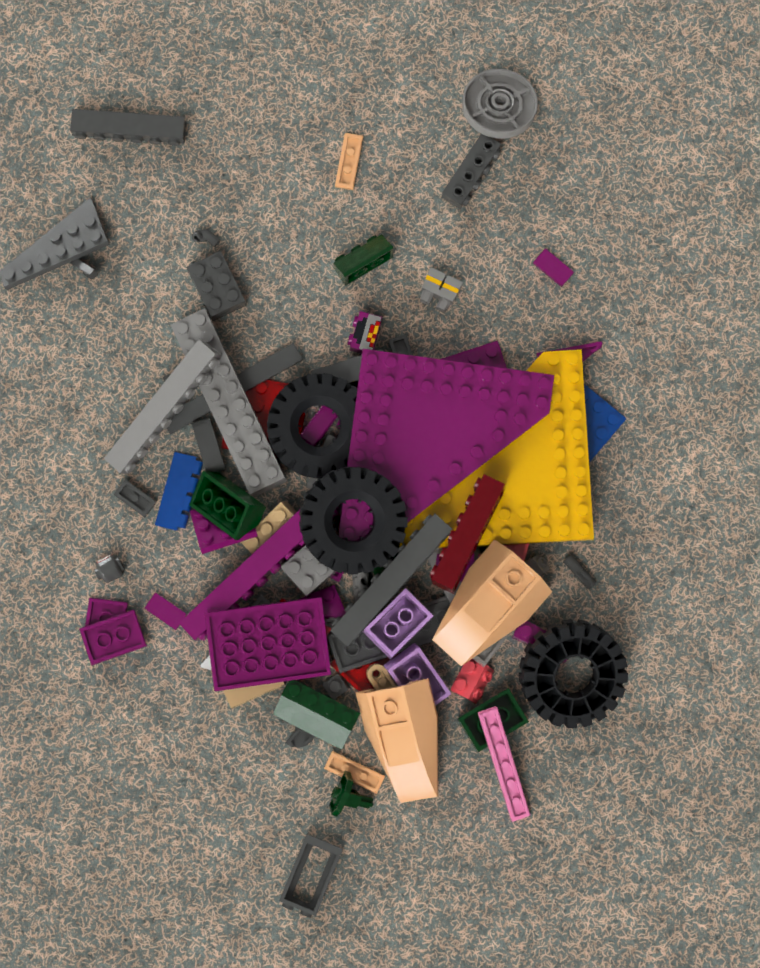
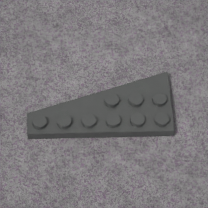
M91 197L0 270V277L6 290L110 245L93 199Z

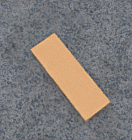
M345 133L335 182V187L354 189L363 142L362 135Z
M334 751L331 752L324 769L340 777L343 776L345 770L351 772L353 783L376 794L385 778L384 775Z

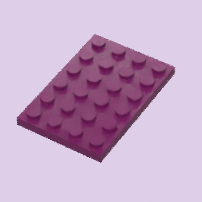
M322 597L204 613L214 691L331 675Z

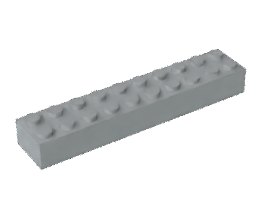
M204 308L171 324L185 356L199 339L207 342L222 356L219 359L218 366L211 369L207 374L206 381L199 384V387L249 494L252 497H256L288 482L206 309Z

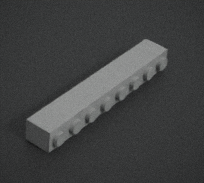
M199 339L104 459L119 473H131L136 468V463L139 459L148 453L147 449L151 444H154L160 438L159 434L163 429L169 427L172 422L171 419L175 414L182 411L183 404L187 399L194 396L195 389L199 384L206 381L207 374L211 369L218 366L219 359L222 356L207 342Z

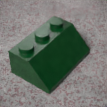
M382 234L378 237L375 235L369 238L363 246H355L351 249V253L346 256L343 254L337 257L333 263V268L346 286L392 259L394 248Z

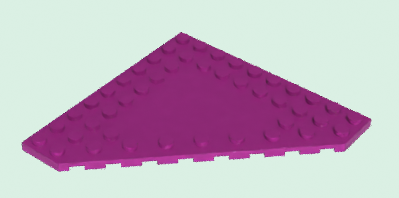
M362 349L347 467L367 468L391 481L390 483L397 488L401 494V499L405 503L407 509L405 514L409 522L549 414L554 375ZM358 499L346 500V504L342 502L338 532L340 538L345 539L347 537L348 541L359 540L360 536H366L371 530L369 526L373 524V514L369 513L371 509L364 501L359 503Z

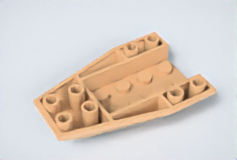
M494 540L468 569L432 641L462 666L525 623L548 598L552 590L542 577L512 550Z
M429 678L411 681L406 685L375 690L374 688L356 692L364 730L400 802L437 797L438 714Z

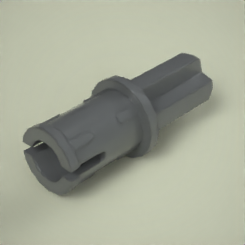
M573 554L563 561L573 572L574 578L577 577L587 589H591L596 584L593 577L585 570L586 567H583Z

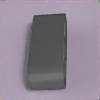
M210 418L191 423L205 470L210 472L226 470Z

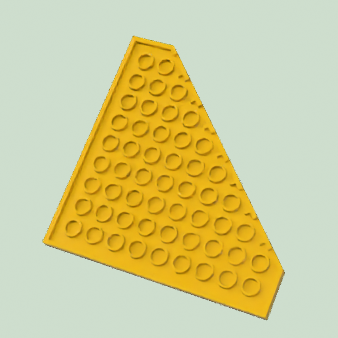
M582 349L543 352L526 371L554 375L549 414L407 523V527H405V539L403 543H400L399 547L403 544L407 545L411 541L409 537L416 529L420 531L424 526L422 522L428 515H438L456 531L458 527L456 526V521L461 512L465 513V503L469 495H474L475 488L473 487L478 477L482 479L484 474L504 483L505 492L478 546H489L494 540L502 545L594 540ZM448 537L438 548L448 547Z

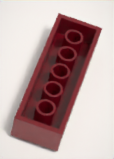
M485 474L482 479L478 477L473 487L475 488V493L473 496L469 495L465 503L466 511L465 513H460L456 521V526L458 527L456 531H451L447 539L449 545L447 548L443 547L438 557L440 558V563L438 566L434 565L430 573L433 585L454 594L505 492L504 483Z

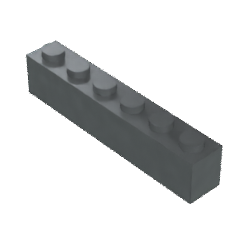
M72 109L70 131L72 136H75L77 139L94 137L93 139L103 141L105 138H111L115 142H123V139L131 140L133 143L149 141L151 144L159 145L161 142H168L169 145L179 146V143L184 144L186 121L183 116Z

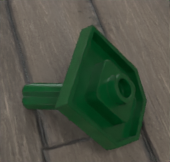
M346 770L338 787L335 786L331 794L332 799L329 807L331 815L336 817L342 812L344 806L356 809L358 806L368 809L373 806L372 797L361 795L352 789L353 779L351 772Z

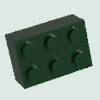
M509 688L457 719L477 753L488 747L477 712L496 706L506 735L529 722Z

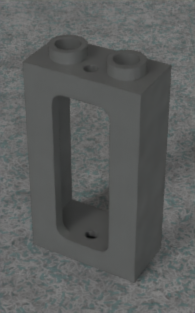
M306 834L279 901L283 902L282 906L293 910L295 907L301 910L300 914L309 918L312 915L316 916L343 848ZM313 846L328 851L330 856L312 901L306 903L295 898L293 893Z

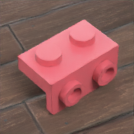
M471 659L462 666L450 690L477 704L478 700L483 696L487 683L492 679L494 670L488 665L483 667Z

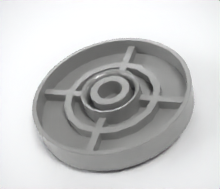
M489 69L475 75L465 87L462 100V110L467 122L479 133L498 139L515 137L526 131L535 118L538 106L537 95L530 82L522 75L507 69Z

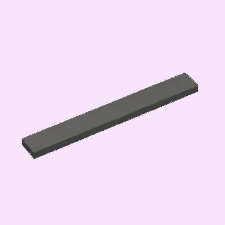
M294 343L237 375L245 392L256 387V385L303 361V358ZM203 394L185 403L182 411L175 414L171 419V424L167 427L170 435L211 412Z

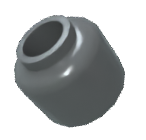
M112 554L98 560L96 563L97 568L94 569L99 580L103 579L106 583L120 578L122 571H124L120 558Z

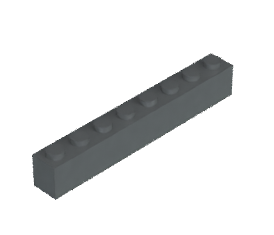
M434 514L433 516L428 515L422 522L424 526L420 531L416 529L409 537L411 541L399 548L396 558L388 560V563L383 566L385 570L381 574L377 573L371 579V586L368 589L363 588L357 595L359 599L355 604L351 602L344 610L346 614L342 618L338 617L332 623L333 628L331 632L345 645L350 647L364 629L379 615L450 535L453 529L438 515Z

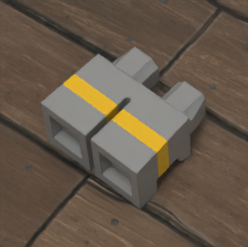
M430 267L422 286L420 302L429 305L434 297L439 300L436 309L445 313L449 306L453 305L463 286V282L449 275L446 278V274Z

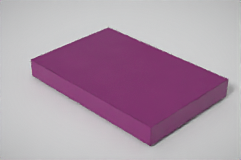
M135 609L79 628L91 666L147 647Z

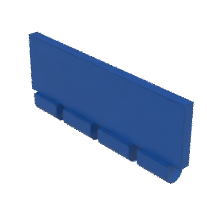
M174 452L155 522L156 526L178 531V527L186 529L189 516L182 514V512H190L191 510L189 504L192 496L187 494H194L199 480L192 477V475L200 476L203 462L197 461V457Z

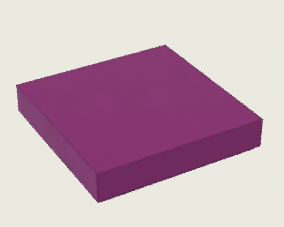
M89 598L85 626L127 612L128 602Z

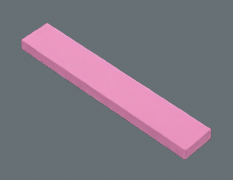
M494 706L477 712L510 819L514 822L530 816L529 808L498 708Z

